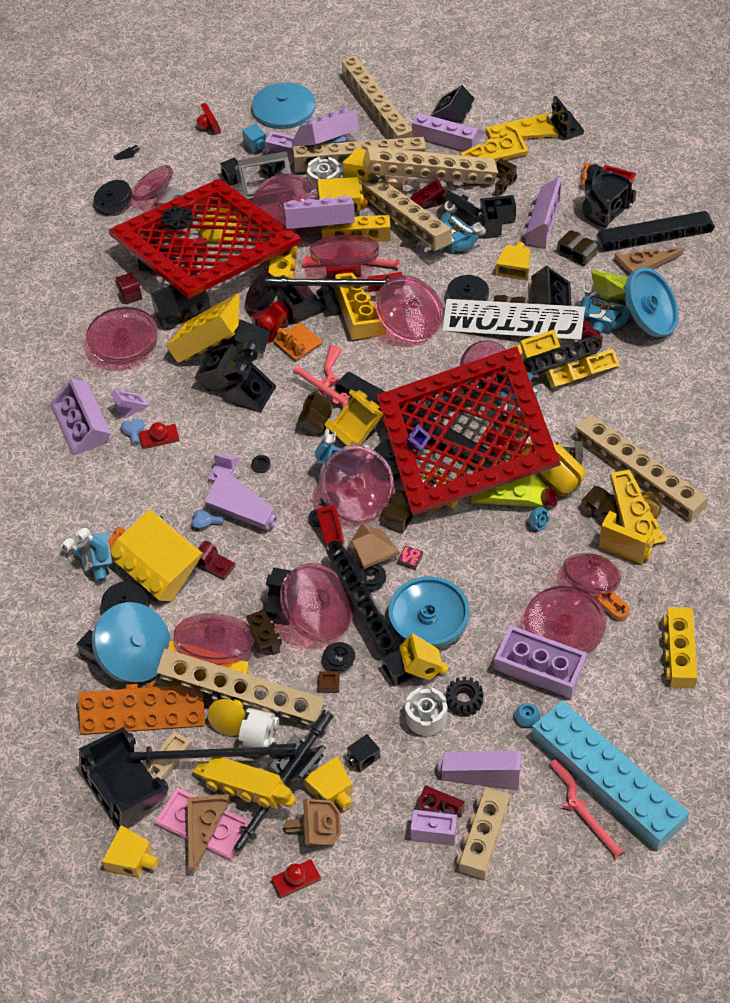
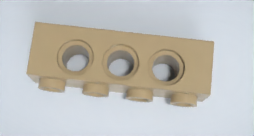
M485 787L483 795L479 794L476 806L479 807L478 811L472 814L470 820L471 831L466 832L463 844L466 845L464 852L460 851L457 858L459 873L485 880L510 805L511 794ZM492 812L494 813V815L488 816L484 813ZM479 831H486V832H488V834H486V835H481V834H479L478 832H479ZM480 850L482 853L473 854L472 851Z

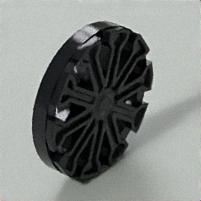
M183 206L168 208L161 215L163 226L171 230L186 229L194 220L192 211Z

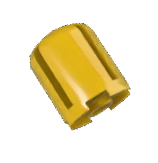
M557 442L553 444L561 465L537 473V475L550 488L554 489L558 496L563 497L571 494L582 483L586 471Z

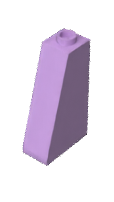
M220 470L204 501L207 507L269 532L271 527H274L277 522V514L274 508L226 470Z
M522 751L444 752L443 760L439 759L438 772L442 773L443 781L518 790Z

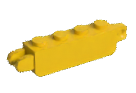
M213 757L209 763L199 761L193 770L197 777L206 782L207 788L212 791H222L225 794H229L230 797L235 795L246 802H257L264 808L272 807L278 809L279 805L293 807L296 804V797L293 794L291 795L292 791L286 787L280 776L223 757Z

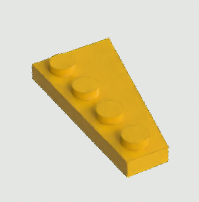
M547 113L486 127V133L490 139L499 137L505 131H511L515 126H518L523 140L536 137L537 139H544V137L558 138V132Z
M515 126L511 131H505L497 138H491L482 145L478 144L462 152L460 156L495 159L496 163L500 158L508 160L528 155V149L518 126Z
M630 469L611 473L609 476L622 527L642 535H646L649 528L653 529L652 537H655L653 545L666 542L667 539L662 534L657 520L654 519L650 512L647 501L645 502L642 497L641 490Z

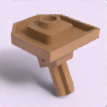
M303 800L304 816L300 819L286 820L284 824L285 831L287 833L305 832V844L334 845L341 835L340 811L329 800Z

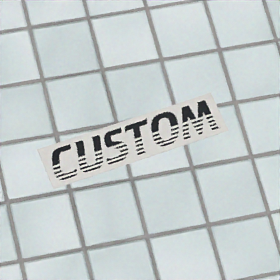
M447 299L442 330L519 336H536L555 330L557 338L581 339L585 307Z

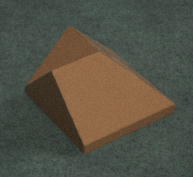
M363 523L348 544V548L364 569L400 554L399 550L382 530Z

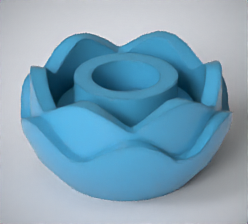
M539 507L531 511L528 521L532 529L539 531L546 528V523L549 521L550 516L546 509Z
M523 703L516 708L514 718L520 726L528 728L533 727L541 719V714L534 704Z

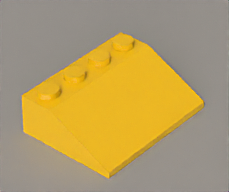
M238 293L186 321L166 345L178 363L183 360L185 362L189 361L194 357V354H202L208 349L207 347H214L223 338L227 340L235 334L234 331L238 327L240 296Z
M151 509L146 511L116 540L110 550L112 560L158 600L168 602L173 601L203 555L199 549Z

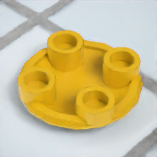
M216 700L208 710V720L211 726L218 733L225 736L239 735L242 720H247L243 704L239 700Z

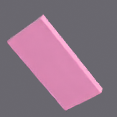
M176 788L156 819L155 825L188 840L187 798L197 796ZM225 810L206 849L231 860L236 852L234 851V845L242 835L239 828L240 826L247 827L250 821Z

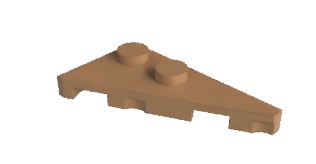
M671 247L669 251H659L658 249L635 250L631 254L624 255L616 252L614 258L631 274L633 271L643 267L654 269L682 255L684 249L682 247Z
M229 794L187 798L190 871H196L230 802Z

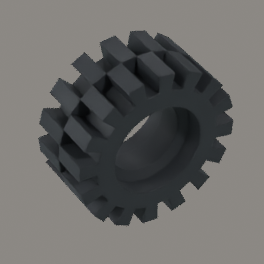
M463 676L461 681L459 677L456 678V683L452 680L450 686H447L446 691L448 709L450 711L453 709V714L455 715L459 712L461 717H463V713H466V716L469 717L470 712L474 715L477 713V710L480 711L481 705H483V688L481 685L479 686V682L476 680L473 683V678L471 677L468 681L465 676ZM460 692H469L473 698L470 701L462 702L457 699V695Z

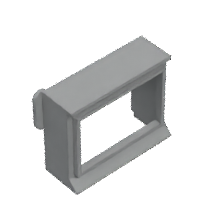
M287 151L238 160V166L235 168L237 180L242 184L244 197L251 202L297 194L296 182L291 175ZM280 161L285 162L289 186L248 193L243 168Z

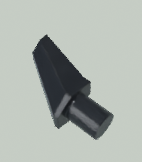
M137 145L131 148L128 147L113 157L116 160L133 157L139 151V147Z

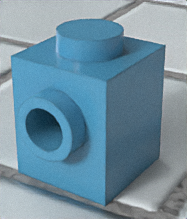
M256 123L242 130L243 142L253 153L265 148L266 134Z

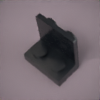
M554 96L553 103L551 104V121L558 128L560 135H563L566 140L583 135L584 129L572 113L566 109L560 99Z
M295 734L286 744L296 743L295 749L298 752L304 742ZM321 745L309 749L287 783H295L300 779L304 780L311 772L310 767L313 764H317L324 755L322 753L326 747ZM294 756L277 757L267 767L274 774L281 777Z

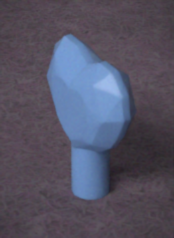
M141 419L124 421L121 424V430L126 435L131 436L132 445L135 446L139 444L138 434H140L139 431L144 429L145 424Z
M204 510L193 512L194 519L191 525L194 528L201 529L210 524L223 525V517L211 516L210 513Z

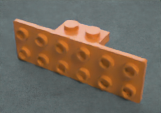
M158 682L146 683V687L138 688V684H126V689L79 692L80 733L114 732L122 727L127 731L204 726V693L200 691L201 686L195 684L190 688L184 685L159 686Z

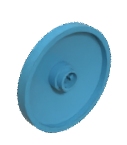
M290 82L275 83L264 87L254 96L252 112L256 120L264 126L275 129L294 128L304 124L306 120L312 117L315 112V98L309 89L300 84Z
M643 267L633 271L626 280L625 296L634 320L651 336L664 337L672 333L678 324L679 312L671 287L653 269Z
M419 577L404 583L393 594L389 604V621L393 631L401 640L405 641L413 633L436 648H440L457 640L465 631L469 622V603L464 592L454 583L439 577Z
M133 602L115 605L104 612L96 622L92 634L93 653L100 667L115 680L128 684L143 683L157 676L159 673L156 672L164 648L168 649L169 642L171 641L168 628L162 618L151 608Z

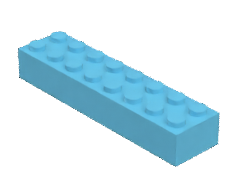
M563 700L533 725L532 738L552 757L558 758L574 777L656 851L687 824L689 812Z

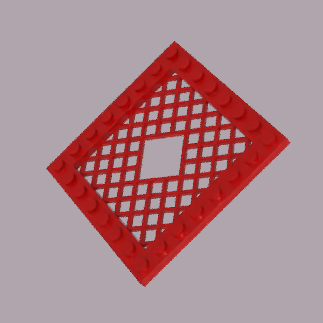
M220 178L108 229L109 235L188 299L301 243L300 236L290 229H286V226ZM210 201H219L218 204H210ZM174 206H183L188 210L193 208L191 210L193 221L201 222V224H191L187 231L166 230L167 228L162 224L161 215L166 209H171ZM196 208H205V210H196ZM208 208H217L216 211H208ZM220 208L228 209V211H220ZM199 214L203 215V217H194V215ZM206 215H215V217L206 218ZM218 215H223V216H227V217H226V218H218ZM230 216H239L238 219H229ZM204 222H213V224L204 225ZM216 222H222V223H225V224H224V225H216ZM228 223H237V225L228 226ZM240 223H246V224H249V225H248V226H240ZM155 227H163V230L154 229ZM190 229L223 230L219 247L186 246ZM226 230H235V233H226ZM238 230L247 231V233H238ZM250 231H259V234H250ZM141 233H143V234H149L148 237H143V236H140V235H141ZM161 234V237H152V235ZM165 234H166V235H173L172 238H167V237H164V236H165ZM185 235V238H176V236ZM233 237V240H224V238ZM236 238H245V241H238ZM257 238V241H248V239ZM261 238H262V239H269V240L266 241V242L260 241ZM151 241H159L158 244H150ZM162 242H171V244L162 245ZM183 242V245H174V243ZM223 244H231V248H230V247H222V245H223ZM243 245V248H234V246ZM247 245H255V246H256V247H254V248H246ZM160 249H169V251L160 252ZM172 249L181 250V252L174 253ZM184 250H193V253H184ZM196 251H205V254H197ZM217 251V254H208V252ZM221 251L229 252V255H221L220 253ZM233 252H242L239 255H232ZM170 257H179V259L170 260ZM182 257H190L191 260H182ZM194 258H203V261H194ZM213 258L215 262L206 261V259ZM219 259H228L225 262H218ZM180 265H189V267L180 268ZM201 265V269L192 268V266ZM205 266H213L211 269H204ZM190 273H199L196 276H190Z
M518 346L377 394L413 516L561 465ZM497 375L505 377L501 384L494 381ZM508 379L510 380L512 387L505 385ZM479 381L487 383L483 390L476 388ZM491 385L498 387L495 394L487 391ZM462 387L469 389L465 396L458 394ZM456 388L454 392L449 391L450 389ZM502 389L510 391L506 398L499 396ZM473 391L481 393L477 400L469 398ZM444 393L451 395L448 402L440 400ZM513 393L515 394L517 401L510 399ZM439 394L437 398L431 397L433 395ZM484 395L492 397L488 404L481 402ZM455 397L463 399L459 406L451 404ZM427 399L433 401L430 408L423 406ZM496 399L503 401L500 408L492 406ZM467 401L474 403L470 410L463 408ZM438 403L445 406L441 412L434 410ZM507 403L515 405L511 412L504 410ZM409 405L416 408L412 414L405 412ZM478 405L485 407L482 414L474 412ZM449 407L456 409L453 416L445 414ZM518 408H520L522 416L515 414ZM420 409L427 412L424 418L416 416ZM489 409L497 411L493 418L485 416ZM460 411L490 422L474 449L443 439ZM431 413L438 415L435 422L427 420ZM501 413L508 415L505 422L497 420ZM403 416L409 418L406 424L404 422ZM442 417L449 419L446 426L438 424ZM512 417L520 420L517 426L509 424ZM413 420L419 421L420 427H423L424 424L432 426L428 434L436 442L433 447L424 446V449L429 450L426 457L419 456L420 451L418 450L414 453L413 448L407 445V438L409 436L407 430L412 431L414 429L410 427ZM523 422H525L527 430L520 428ZM494 423L502 426L498 433L491 430ZM435 428L443 430L439 437L432 435ZM505 428L514 430L510 437L502 434ZM517 432L525 434L522 441L514 439ZM487 434L496 436L492 443L484 441ZM529 436L533 445L525 443ZM499 438L507 440L504 447L495 445ZM440 442L447 444L444 451L436 449ZM511 442L519 445L515 452L507 449ZM481 444L489 447L485 454L477 451ZM452 446L459 449L455 456L448 453ZM523 446L531 449L526 456L519 453ZM493 448L500 451L497 458L489 456ZM463 450L471 453L467 460L459 457ZM433 453L441 455L437 462L430 460ZM504 453L512 455L509 462L500 460ZM474 455L482 457L479 464L470 462ZM445 457L452 459L449 466L441 464ZM416 459L423 461L420 467H418ZM486 459L494 461L490 468L482 466ZM456 461L464 463L460 471L452 468ZM427 463L434 465L431 472L423 470ZM468 465L475 467L471 475L464 472ZM438 467L445 469L442 477L434 474ZM449 472L457 474L453 481L446 479ZM421 474H424V475L427 476V478L425 479L424 483H423ZM431 478L439 480L435 487L427 485Z

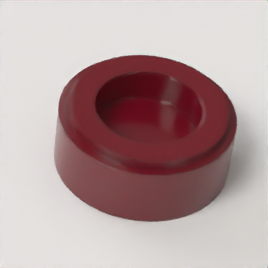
M547 488L541 492L543 505L547 508L557 505L558 496L554 489Z

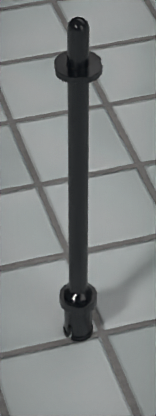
M281 275V277L265 276V288L281 287V289H285L288 286H385V290H389V286L405 285V280L389 279V275H386L385 279H288L285 275Z
M322 710L315 723L309 726L310 734L298 750L296 757L292 759L280 777L285 785L315 740L324 736V730L334 718L329 711ZM261 806L247 827L240 826L239 830L242 835L234 845V851L240 852L249 838L252 840L257 838L254 831L270 807L264 808Z
M272 742L268 747L152 751L151 746H147L146 752H130L127 758L130 761L146 760L147 765H151L153 760L261 755H268L272 759H277V757H296L297 749H295L296 743L277 744V742Z

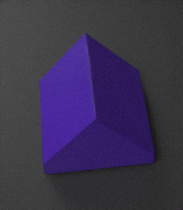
M417 424L407 438V445L415 450L422 451L431 436Z

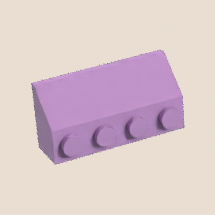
M342 108L339 109V113L334 111L328 113L329 116H318V120L316 118L306 120L305 124L300 125L292 141V146L318 144L359 130L356 110Z
M418 113L412 122L413 138L424 137V141L461 151H466L476 146L484 134V131L421 113Z
M557 177L541 186L539 193H536L534 201L536 204L532 205L531 208L532 217H528V228H525L523 238H526V245L546 248L560 203L562 177Z
M340 196L333 199L325 197L322 200L306 199L301 202L291 200L283 203V217L286 229L355 223L353 199L349 196Z
M70 378L52 400L51 405L73 455H77L102 446L111 435V432L89 384Z
M510 625L494 658V670L572 699L581 677L587 653Z

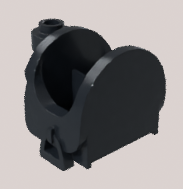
M593 164L586 171L587 178L584 182V192L587 198L583 202L582 211L589 221L596 225L601 224L607 228L626 208H630V203L633 204L635 202L636 191L632 189L630 179L612 171L603 170V167L598 164Z

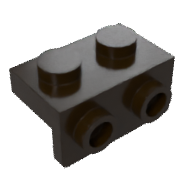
M265 609L247 615V622L259 648L270 647L273 655L281 653V637L279 633H275L274 622L271 617L268 618Z

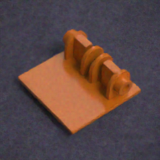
M301 322L288 331L285 328H279L277 330L278 337L273 340L296 361L323 343L319 337Z

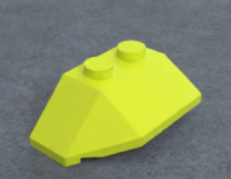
M592 269L594 292L600 293V297L616 302H619L620 299L625 300V284L628 277Z
M537 474L472 495L471 503L547 508L541 501V492L548 487Z

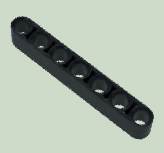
M707 211L603 229L597 233L596 238L601 250L609 252L710 233L714 230L715 225L710 214Z
M333 540L329 542L326 546V553L376 646L384 655L399 650L400 647L349 552L340 541ZM379 627H382L380 631L376 632ZM391 642L390 646L385 648L386 644Z

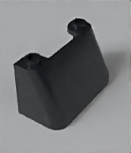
M124 727L79 748V769L81 775L118 830L120 826L130 827L163 800L169 790L168 784L164 779L159 777L153 779L141 760L130 761L127 758L128 753L134 752L136 740L133 734L128 733Z

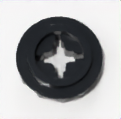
M375 564L366 569L363 566L358 568L368 589L376 591L377 588L383 587L384 582H386V571L382 566ZM374 575V580H367V576L371 577Z
M335 642L325 648L323 661L324 665L328 666L330 670L340 671L344 669L347 671L348 667L353 666L355 651L349 644ZM336 653L339 654L340 657L343 656L342 662L339 661V659H336Z

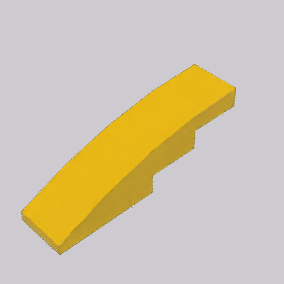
M613 348L545 372L551 388H555L620 365Z

